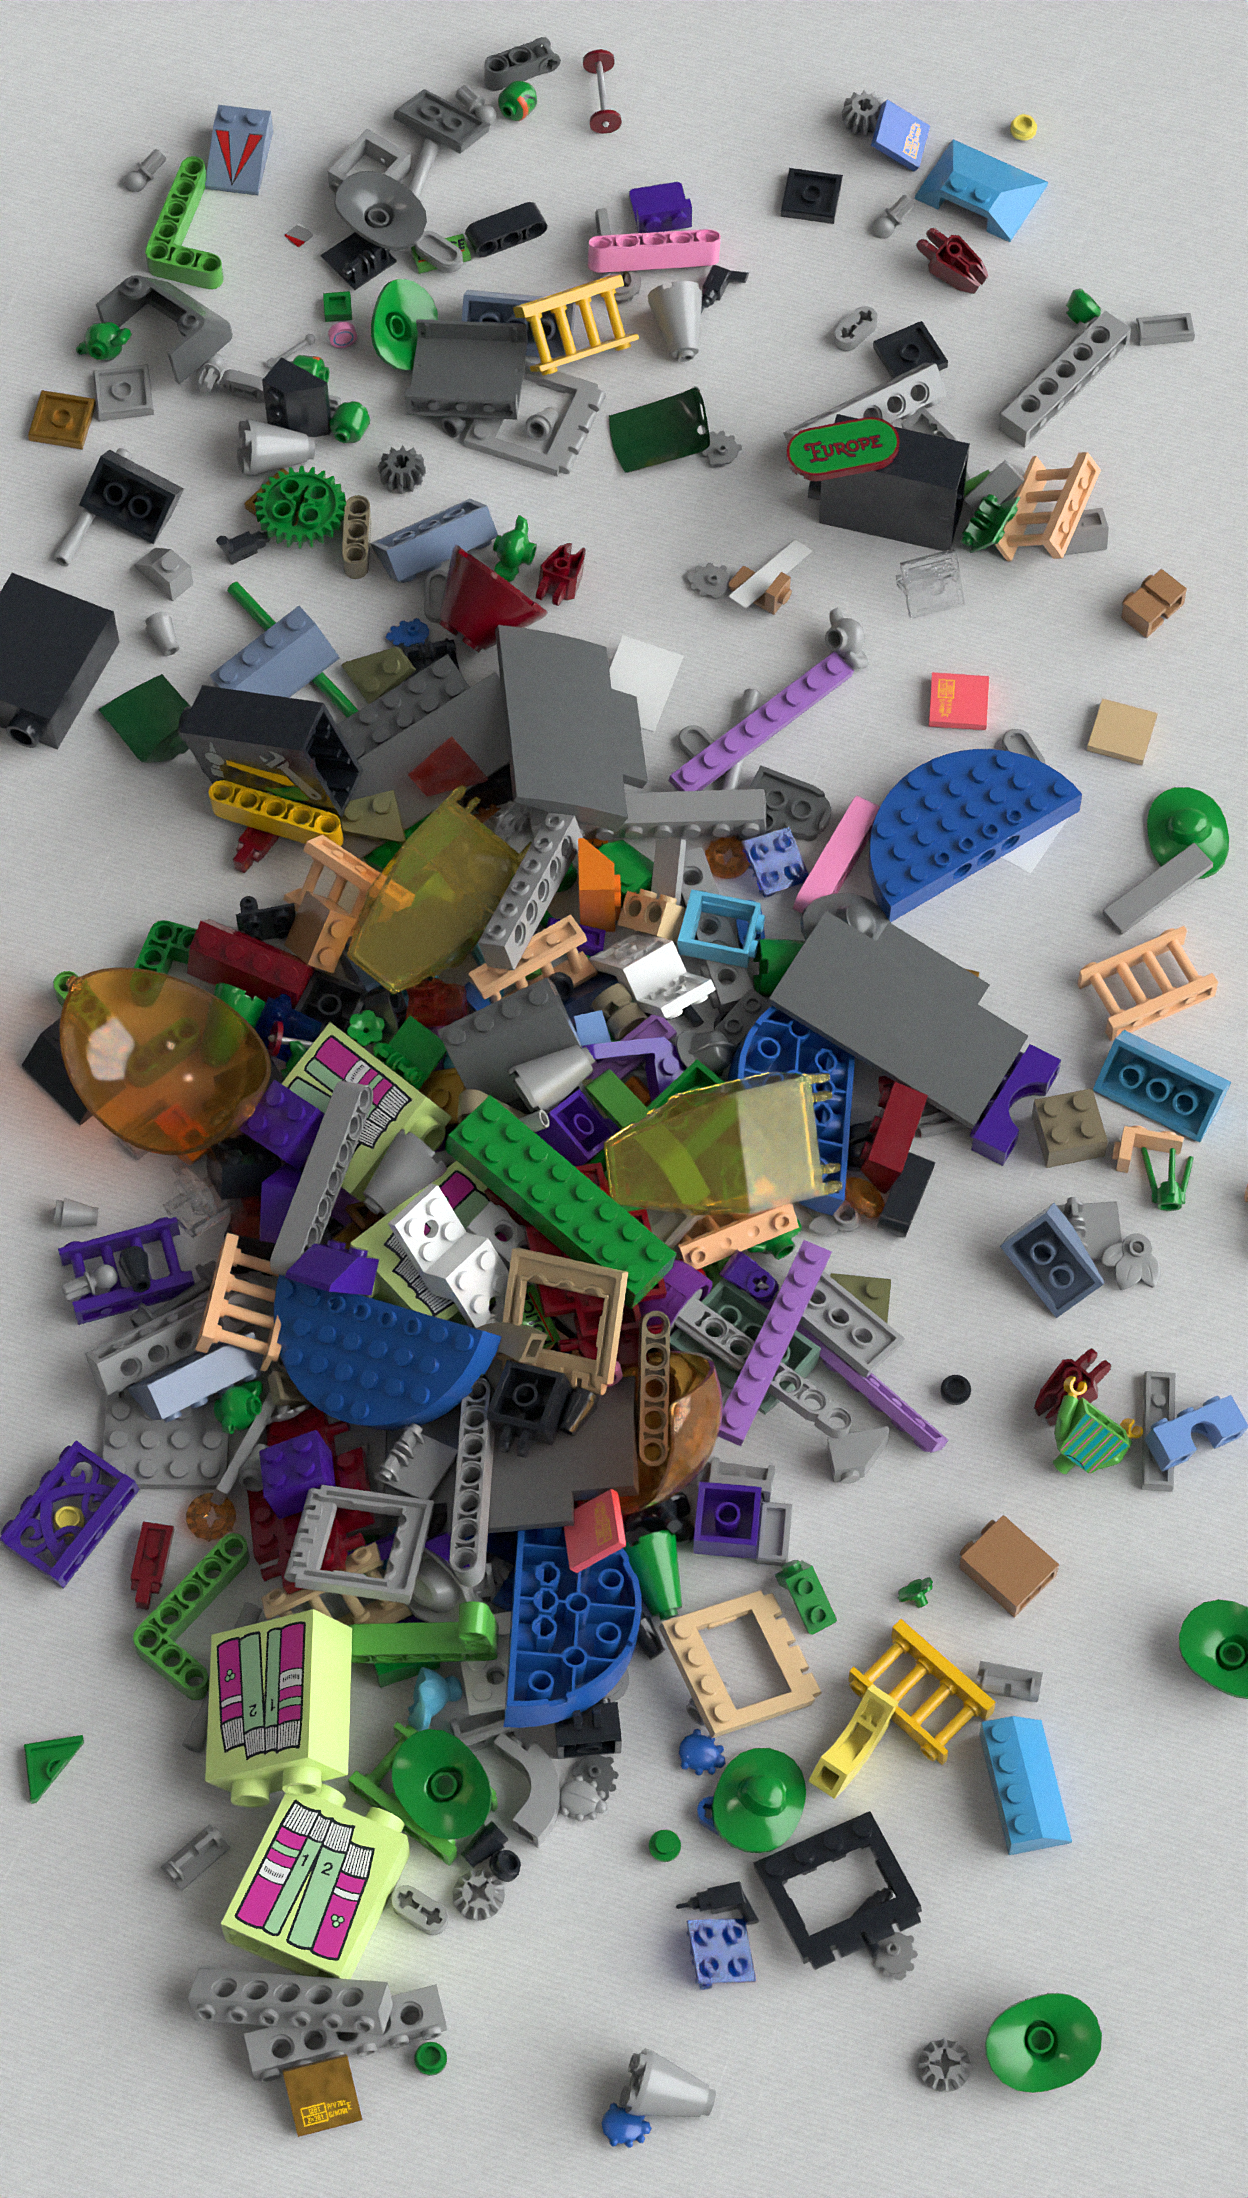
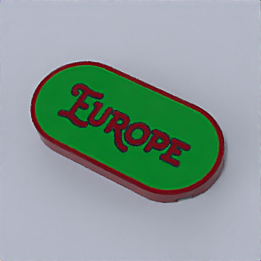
M876 417L859 418L799 431L788 443L786 460L789 468L796 475L798 473L809 481H823L887 467L898 454L900 439L898 432L889 422Z

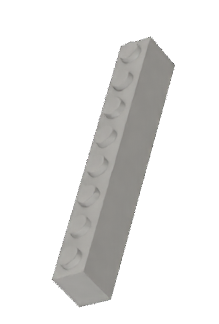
M764 789L625 793L628 819L617 832L576 820L583 838L603 841L611 840L612 838L637 840L642 837L667 839L675 836L697 838L699 836L711 835L716 837H727L729 835L752 837L758 834H766ZM534 807L531 809L533 838L537 835L548 814L547 811Z

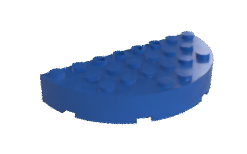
M962 750L942 755L918 766L892 788L882 802L874 820L869 849V877L878 906L883 910L888 920L893 922L1080 811L1082 793L1072 782L1052 767L1034 758L1004 750Z
M771 1006L758 1018L742 1040L730 1065L727 1085L740 1095L745 1109L732 1123V1127L741 1146L750 1147L760 1154L762 1160L761 1175L770 1184L799 1204L817 1212L833 1216L845 1201L855 1057L779 1009Z
M279 1275L276 1286L274 1323L277 1315L281 1322L277 1343L282 1346L280 1356L291 1380L305 1398L319 1410L341 1421L371 1429L394 1431L403 1429L406 1426L410 1427L412 1423L421 1426L448 1413L472 1392V1386L479 1376L486 1373L502 1336L362 1295L328 1292L285 1278L284 1275Z
M562 1527L516 1531L504 1727H536L573 1717L575 1710L580 1709V1712H583L599 1702L613 1689L625 1673L632 1659L637 1641L642 1602L637 1575L634 1574L629 1564V1557L623 1548L575 1573L569 1568L565 1533Z

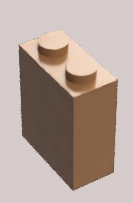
M306 891L284 945L307 965L334 973L356 919L332 899Z
M1002 1515L996 1522L991 1520L981 1531L982 1536L975 1543L971 1540L963 1547L959 1554L961 1555L959 1568L1015 1618L1057 1576L1059 1564L1006 1516Z

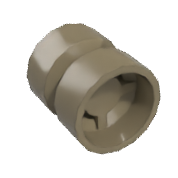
M617 983L604 990L594 999L591 1005L594 1011L602 1010L604 1019L607 1020L606 1026L616 1040L623 1039L647 1019L637 1003H631L632 995L622 983Z

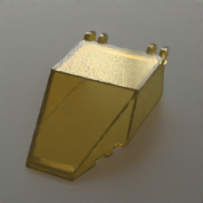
M463 785L456 788L405 841L367 890L366 900L361 909L360 919L355 928L347 957L392 994L414 986L429 976L435 977L441 974L443 970L450 967L453 969L462 964L479 945L478 941L532 844L530 841L519 854L470 814L480 802V799L477 797L471 799L465 809L459 805L457 801L465 795L467 790Z
M769 1072L673 1095L668 1099L669 1102L658 1109H652L645 1118L637 1123L630 1124L604 1142L610 1197L619 1205L695 1216L752 1214L833 1194L842 1190V1182L829 1181L822 1184L821 1174L836 1173L841 1169L838 1163L820 1166L813 1102L831 1099L832 1092L819 1091L812 1094L811 1084L829 1081L830 1074Z

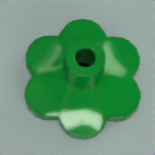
M370 1010L351 1016V1026L348 1028V1036L351 1039L356 1040L360 1046H368L371 1042L377 1043L381 1041V1031L384 1029L383 1019L376 1017L374 1012Z
M930 1577L923 1580L916 1579L910 1582L908 1586L901 1588L898 1591L899 1602L914 1600L917 1608L927 1605L928 1600L925 1593L933 1588L932 1579Z

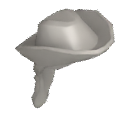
M424 1547L410 1604L404 1603L416 1618L427 1623L458 1622L459 1604L469 1601L487 1604L492 1614L511 1611V1607L508 1605H499L480 1599L474 1593L472 1587L463 1586L459 1583L450 1564L444 1558Z

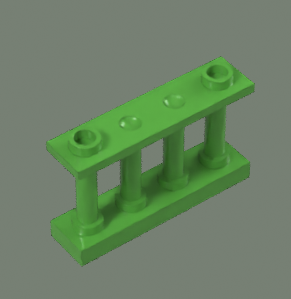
M396 1722L393 1729L395 1737L399 1740L370 1774L362 1775L356 1770L348 1779L349 1788L372 1807L383 1809L400 1818L405 1824L403 1828L405 1833L450 1866L458 1857L457 1848L454 1846L456 1844L455 1839H443L427 1833L406 1812L396 1793L391 1792L388 1795L380 1789V1781L391 1770L395 1755L401 1744L412 1734L418 1732L410 1725L404 1727L399 1722ZM491 1787V1810L495 1812L498 1808L496 1792Z

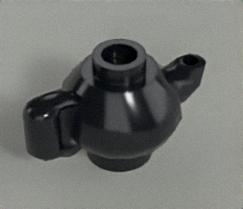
M652 1488L641 1492L638 1495L640 1503L635 1507L634 1513L630 1514L625 1521V1532L635 1531L638 1527H641L648 1533L669 1530L651 1507V1502L656 1498H661L674 1515L680 1519L687 1516L691 1510L687 1495L683 1492H672L666 1497L661 1488Z

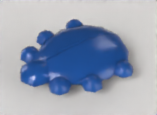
M415 618L409 622L405 620L400 621V626L398 627L391 626L390 630L392 632L386 635V638L389 641H393L395 646H399L400 643L404 644V646L406 645V647L415 644L420 646L421 642H423V645L425 644L424 640L429 636V628L419 618Z
M694 1729L693 1733L686 1736L680 1743L679 1756L682 1761L681 1768L684 1770L688 1768L693 1769L698 1776L702 1775L704 1770L713 1775L716 1772L715 1767L722 1768L726 1764L725 1757L721 1755L724 1748L722 1745L716 1746L714 1744L715 1738H711L710 1735L708 1737L701 1735V1730Z
M614 2102L610 2104V2108L603 2115L601 2122L603 2133L609 2139V2144L612 2147L620 2143L625 2144L627 2148H631L635 2140L643 2143L645 2141L644 2134H649L652 2128L649 2122L644 2121L645 2116L627 2114L625 2108H618L617 2103Z

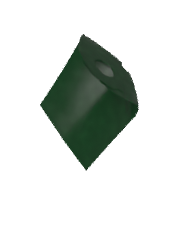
M697 386L643 406L609 415L613 448L625 473L694 455L706 450L710 446L705 405ZM700 404L702 405V408H703L704 419H703V417H702ZM699 426L702 427L703 434L697 432Z
M163 674L136 686L98 709L141 762L151 763L172 760L190 749L180 737L178 727L181 713L190 705Z

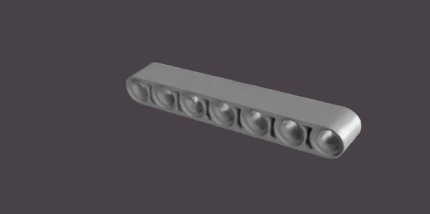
M340 1081L336 1084L271 1255L270 1267L274 1274L285 1276L286 1271L314 1243L320 1244L373 1102V1090L369 1085Z
M480 1377L473 1384L472 1392L462 1399L450 1547V1566L459 1583L467 1587L479 1584L485 1574L495 1431L487 1419V1411L494 1393L488 1381ZM484 1395L482 1398L476 1399L478 1396ZM477 1423H482L478 1427H473ZM475 1451H480L476 1455H471ZM473 1479H478L474 1483H469ZM471 1507H476L473 1511L467 1512ZM474 1535L472 1539L465 1541L468 1536ZM472 1564L468 1569H462L464 1566Z

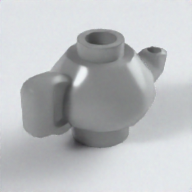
M839 608L831 610L829 613L831 627L825 635L826 646L832 652L835 651L841 658L847 659L852 668H866L869 661L862 651L865 643V634L862 626L854 619L843 618Z

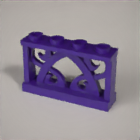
M77 1440L72 1446L68 1445L64 1448L59 1456L58 1464L52 1471L49 1470L43 1475L39 1483L40 1487L33 1496L29 1495L21 1504L20 1513L14 1520H9L1 1531L2 1536L0 1537V1541L5 1548L22 1558L63 1589L140 1490L135 1480L117 1470ZM86 1462L92 1466L93 1475L90 1483H85L86 1475L83 1470L80 1476H71L72 1470L78 1463ZM100 1470L118 1482L114 1488L97 1484L100 1478ZM84 1495L81 1508L85 1519L88 1521L83 1528L79 1526H66L54 1533L52 1523L53 1503L65 1498ZM91 1496H94L92 1503H101L100 1507L94 1512L89 1510ZM40 1513V1520L35 1519ZM27 1528H34V1535L28 1539L37 1541L44 1537L45 1541L37 1547L27 1548L21 1544L20 1539ZM66 1534H73L75 1536L70 1545L65 1544L66 1538H63L59 1544L57 1542L59 1538ZM48 1548L57 1562L52 1568L35 1555L42 1553Z

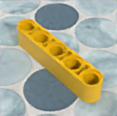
M225 780L216 781L209 787L208 793L213 813L220 818L303 844L320 835H324L340 847L343 844L344 838L340 819L333 813Z

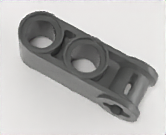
M540 37L532 42L515 46L512 49L487 57L484 64V83L491 90H502L513 81H526L541 74L554 71L560 65L561 59L559 55L552 51L549 39Z

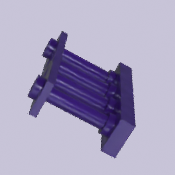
M177 1217L159 1218L151 1224L84 1242L73 1241L62 1248H58L62 1266L72 1264L75 1279L84 1276V1272H86L84 1260L99 1256L102 1257L103 1265L112 1266L118 1275L116 1284L110 1288L108 1293L97 1296L88 1293L81 1296L78 1301L72 1302L78 1325L139 1309L138 1305L141 1303L151 1306L170 1301L195 1284L192 1271L185 1272L181 1270L172 1237L181 1235ZM160 1240L170 1274L167 1277L156 1280L152 1279L150 1274L151 1286L144 1292H135L132 1286L122 1287L113 1253L131 1246H139L144 1251V1244Z

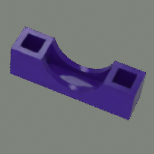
M1029 1044L1024 1053L1020 1051L1017 1054L1012 1065L1015 1069L1010 1076L1007 1074L1004 1076L998 1088V1091H1000L998 1097L990 1099L984 1110L986 1117L982 1123L977 1121L970 1133V1137L973 1138L972 1151L1001 1166L1005 1164L1017 1144L1019 1129L1011 1120L1010 1108L1021 1098L1032 1095L1046 1096L1059 1074L1061 1059Z

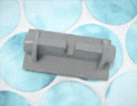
M980 1661L976 1685L986 1693L1038 1702L1043 1672Z
M209 1824L164 1863L161 1869L182 1891L231 1847L222 1838V1833L216 1827L213 1828Z

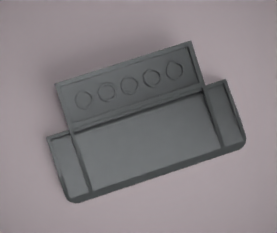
M448 654L337 724L363 769L362 776L350 801L394 790L404 831L509 764L501 679L494 672L470 687ZM342 828L344 841L341 847L358 859L363 858L388 842V840L382 839L381 841L370 840L365 836L354 837L345 835Z

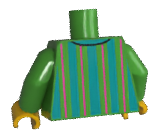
M1073 1376L1066 1378L1064 1381V1389L1068 1395L1063 1397L1054 1430L1057 1449L1061 1454L1053 1461V1464L1058 1471L1065 1475L1075 1465H1078L1087 1473H1094L1098 1469L1119 1464L1132 1445L1131 1439L1140 1438L1143 1434V1429L1140 1426H1134L1131 1431V1427L1135 1423L1134 1419L1126 1418L1118 1425L1083 1397L1078 1400L1077 1396L1085 1393L1087 1385L1084 1381H1080L1078 1388L1074 1390L1073 1383L1075 1377Z

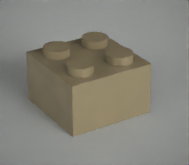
M1093 1088L1034 1099L1031 1116L1046 1168L1105 1157L1108 1140Z

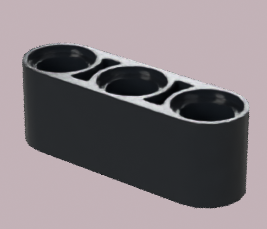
M526 202L471 223L466 228L465 235L478 257H487L541 236L547 230L548 225L536 203Z
M396 986L366 994V1010L373 1011L376 1017L384 1021V1029L381 1031L382 1039L377 1043L389 1044L409 1017L403 994Z
M911 1152L908 1153L902 1173L894 1182L877 1228L906 1238L936 1162Z

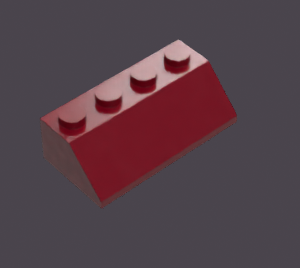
M207 919L200 921L191 943L187 974L214 986L219 985V983H225L246 991L245 995L252 999L255 996L271 1007L270 1010L290 1018L316 967L307 965L296 955L216 921Z

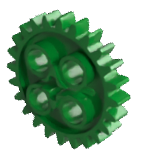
M300 466L299 472H294L293 468L289 467V474L285 475L282 471H278V479L270 476L269 485H261L262 493H257L258 502H255L257 522H260L262 531H267L268 538L276 536L277 544L286 540L288 548H290L293 542H297L299 549L302 548L303 542H307L310 547H313V540L317 539L323 544L324 535L332 538L333 529H341L340 522L344 521L346 506L345 492H342L340 483L335 484L334 476L326 479V472L324 470L317 475L315 474V467H312L309 472H305L303 466ZM308 488L304 495L305 503H303V494L305 489Z

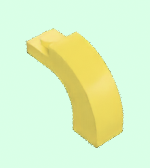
M872 1684L867 1689L843 1733L833 1746L821 1756L808 1781L835 1799L854 1779L878 1745L891 1723L889 1720L899 1702Z

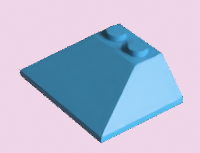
M953 139L916 193L915 199L938 210L945 199L988 218L986 232L1011 242L1048 186V182Z

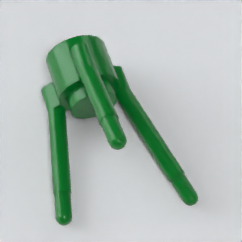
M1142 1147L1143 1162L1152 1191V1203H1157L1158 1209L1164 1211L1181 1209L1182 1204H1185V1194L1194 1160L1193 1156H1189L1179 1188V1184L1175 1182L1176 1151L1174 1148H1170L1168 1181L1162 1182L1158 1188L1147 1149Z

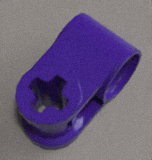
M737 1249L719 1273L721 1277L734 1286L744 1290L763 1303L771 1302L775 1293L779 1291V1284L772 1275ZM762 1282L767 1284L769 1288L765 1291L763 1289L760 1290L757 1286Z

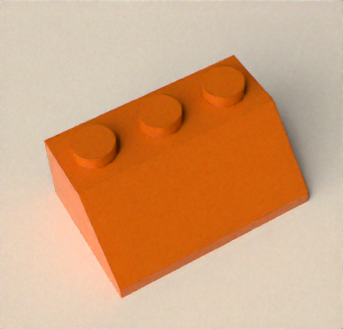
M578 838L580 924L605 930L606 932H615V921L619 920L621 913L620 875H614V863L585 838Z

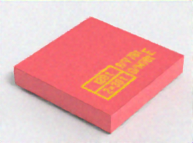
M932 672L929 727L986 730L989 676Z
M613 1489L574 1509V1526H564L569 1568L573 1572L578 1573L626 1546L619 1495Z

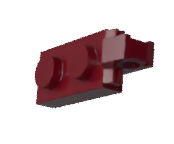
M248 826L238 839V846L236 847V852L238 853L232 859L235 865L234 868L245 873L252 866L253 861L258 863L264 858L280 836Z
M145 1521L142 1523L130 1577L131 1590L137 1591L135 1597L137 1609L149 1610L152 1593L159 1594L163 1586L175 1531L172 1525Z

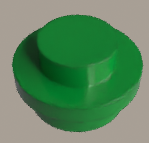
M660 1830L651 1836L649 1852L657 1861L670 1862L677 1858L680 1853L681 1842L673 1831Z
M426 2042L420 2045L414 2055L415 2066L424 2075L433 2076L439 2074L447 2064L445 2049L436 2042Z

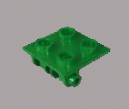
M992 494L982 498L976 509L978 511L973 513L974 517L970 518L969 523L961 534V542L964 545H973L969 551L970 553L981 549L984 550L992 544L996 545L1002 539L1005 533L1003 527L1006 522L1011 521L1018 511L1016 505L1021 497L1017 496L1000 505L997 503L998 499Z
M412 1016L407 1018L389 1044L377 1043L373 1048L374 1055L378 1060L418 1091L447 1052L442 1039Z

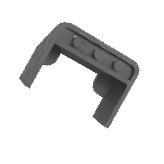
M140 275L130 276L96 304L101 323L112 322L118 327H121L146 304L151 305L175 321L179 333L184 338L171 348L167 354L175 381L178 384L186 380L229 343L233 336L230 323L171 283Z

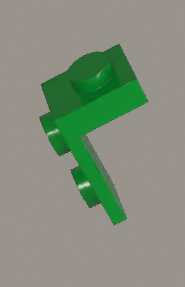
M792 1560L781 1567L782 1571L774 1574L779 1586L789 1591L809 1634L813 1635L837 1622V1618L812 1565L802 1560Z

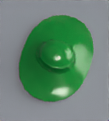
M395 279L388 282L377 298L371 320V340L376 354L385 364L402 371L413 370L418 340L416 320H438V311L433 298L423 287L411 280Z
M1174 787L1156 797L1148 813L1147 832L1152 854L1158 864L1162 867L1195 843L1213 862V868L1198 879H1205L1216 874L1225 864L1229 853L1227 823L1218 804L1204 792L1190 787Z
M1220 1599L1203 1602L1191 1610L1182 1623L1179 1633V1651L1182 1659L1195 1675L1210 1686L1227 1695L1248 1699V1607L1234 1601Z
M436 1729L416 1732L401 1744L392 1765V1782L400 1803L410 1817L427 1833L443 1839H462L476 1832L484 1824L491 1810L492 1791L489 1778L482 1764L470 1748L458 1737Z
M753 1748L740 1753L727 1765L721 1774L713 1794L711 1806L712 1819L719 1836L731 1847L747 1853L771 1852L781 1847L794 1833L804 1809L806 1785L802 1770L795 1760L787 1754L771 1748Z
M1046 1993L1019 2001L1002 2011L988 2029L985 2040V2052L991 2070L1002 2083L1017 2091L1030 2093L1044 2092L1072 2083L1082 2077L1095 2064L1101 2051L1102 2032L1097 2017L1090 2007L1080 1999L1064 1993Z

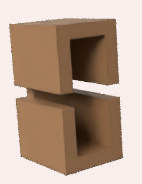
M1160 569L1154 576H1147L1142 582L1141 588L1135 593L1130 592L1124 598L1121 619L1145 638H1148L1164 623V619L1160 615L1168 619L1184 604L1187 588L1163 569Z

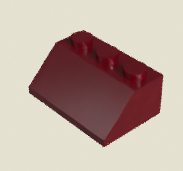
M894 1082L888 1091L885 1089L882 1091L877 1104L878 1107H881L880 1114L873 1117L868 1132L872 1133L871 1140L864 1143L859 1158L863 1159L860 1171L883 1194L888 1192L902 1173L928 1095Z

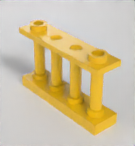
M609 275L513 307L515 318H526V322H530L541 363L529 366L531 372H541L542 375H548L557 372V366L611 348H615V351L631 347L630 342L639 339L638 334H625L614 297L616 293L615 288L624 286L621 275ZM600 294V297L604 298L615 337L604 342H600L589 303L592 301L591 296ZM572 302L579 305L590 344L589 347L577 351L565 313L567 309L566 304ZM548 310L551 311V314L554 313L565 350V355L551 359L540 320L542 318L541 313Z
M900 1619L892 1627L891 1638L893 1639V1645L864 1674L853 1666L849 1671V1686L856 1695L863 1698L873 1682L902 1653L906 1654L908 1652L916 1660V1666L888 1695L899 1702L925 1674L934 1675L940 1681V1687L911 1716L897 1705L890 1719L921 1746V1752L929 1760H937L943 1765L948 1757V1750L944 1747L948 1741L973 1716L977 1717L979 1715L986 1721L994 1713L996 1702L905 1621ZM955 1694L964 1702V1707L933 1738L920 1725L949 1695L953 1696Z

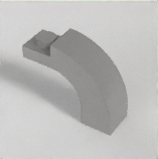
M501 1733L493 1742L494 1752L523 1773L531 1786L528 1800L512 1819L513 1829L539 1848L552 1831L558 1817L560 1808L558 1775L548 1754L535 1741L526 1751V1746L514 1736L508 1738Z

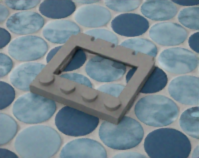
M525 361L523 380L526 379L538 383L539 386L560 393L566 392L575 395L548 453L544 454L495 438L504 419L475 418L464 439V446L554 476H558L559 472L569 474L577 458L576 455L579 454L587 437L586 433H589L597 412L600 410L606 397V393L598 389V384L559 371L548 375H542L541 372H531L529 366L535 364Z
M322 1485L321 1489H309L284 1578L287 1581L295 1582L296 1588L410 1604L434 1511V1501ZM337 1507L400 1516L384 1579L334 1570V1572L320 1570Z

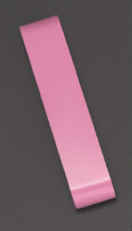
M700 229L594 236L589 240L588 268L594 272L604 273L715 265L719 262L720 234L715 230Z
M859 796L853 799L800 889L794 902V910L803 913L804 909L812 901L840 891L871 837L874 820L880 808L879 805Z

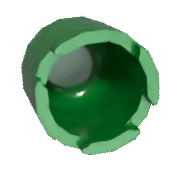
M773 938L757 940L759 941L756 957L753 958V962L759 963L758 975H753L754 991L763 997H770L806 941Z

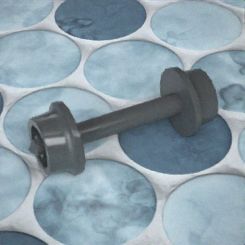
M212 1260L203 1266L201 1264L196 1265L195 1269L201 1280L153 1313L145 1304H139V1309L130 1316L134 1329L192 1301L205 1291H210L216 1262Z

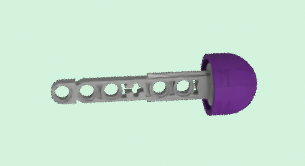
M675 1259L672 1269L663 1277L667 1291L666 1298L639 1302L641 1318L648 1312H663L670 1321V1336L679 1327L738 1372H741L755 1341L702 1303L703 1299L711 1291L712 1281L689 1264ZM652 1316L648 1319L646 1326L662 1322L658 1317ZM716 1327L721 1331L722 1335L716 1338L711 1337L706 1333L705 1329ZM732 1345H740L744 1347L746 1353L744 1355H735L731 1352L730 1347ZM781 1362L776 1371L775 1381L771 1382L767 1391L804 1419L815 1422L814 1426L829 1437L836 1439L845 1437L852 1424V1416L849 1411L834 1400L830 1402L825 1393ZM790 1381L795 1385L796 1389L791 1392L784 1391L779 1383ZM814 1399L820 1404V1408L811 1410L805 1406L804 1401ZM839 1417L844 1421L845 1426L843 1428H835L830 1424L829 1419Z

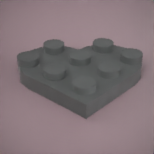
M760 765L749 789H764L766 834H758L752 837L736 835V839L751 850L768 854L777 853L790 837L813 841L829 825L831 817L830 803L826 799L825 793L816 786Z

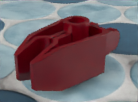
M930 228L926 232V237L934 245L926 239H920L916 243V248H918L920 253L930 260L928 264L929 272L959 291L975 294L980 284L983 285L988 278V273L982 260L959 235H951L947 238L936 228Z
M572 543L560 545L540 565L536 599L543 600L546 594H550L552 596V604L559 606L563 599L566 601L575 599L583 576L586 552L584 547L576 554H571Z
M1093 1348L1087 1350L1076 1361L1073 1359H1063L1041 1388L1034 1409L1037 1416H1041L1052 1407L1045 1416L1049 1426L1056 1425L1063 1397L1068 1395L1064 1389L1066 1378L1070 1376L1075 1377L1073 1383L1074 1390L1078 1388L1080 1381L1086 1383L1087 1390L1082 1395L1077 1396L1078 1400L1083 1397L1086 1401L1092 1403L1098 1398L1097 1384L1111 1370V1364L1107 1360H1103L1088 1373L1086 1369L1098 1356V1353Z

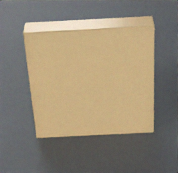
M1102 698L1087 745V751L1143 765L1158 713Z

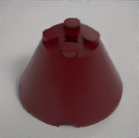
M455 545L452 550L439 617L442 619L439 625L455 636L459 632L463 634L464 638L461 641L479 653L481 649L486 651L496 645L495 629L498 625L526 628L548 614V611L474 556L465 552L460 546Z

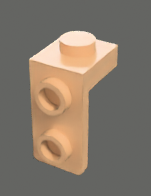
M1124 1126L1121 1142L1115 1141L1112 1159L1118 1160L1116 1171L1128 1173L1133 1147H1145L1149 1150L1169 1153L1170 1148H1174L1175 1154L1179 1155L1184 1137L1170 1131L1155 1132L1147 1130L1142 1126Z

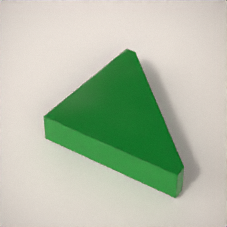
M83 1735L24 1744L31 1804L39 1801L84 1744Z

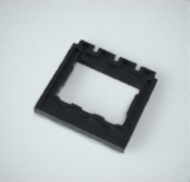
M871 1811L753 1862L754 1869L803 1964L810 1962L814 1970L836 1961L832 1951L837 1950L839 1956L843 1958L865 1948L862 1939L864 1937L872 1945L895 1935L892 1927L893 1924H896L901 1932L921 1923L918 1914L922 1912L921 1904ZM869 1847L876 1859L875 1864L888 1889H892L895 1898L809 1936L802 1917L783 1885L788 1882V1879L799 1874L806 1875L817 1870V1866L826 1862L838 1861L846 1857V1854L853 1850Z

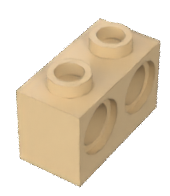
M640 889L639 894L627 891L617 925L677 942L686 908L676 905L677 899L660 894L659 899H656V893Z

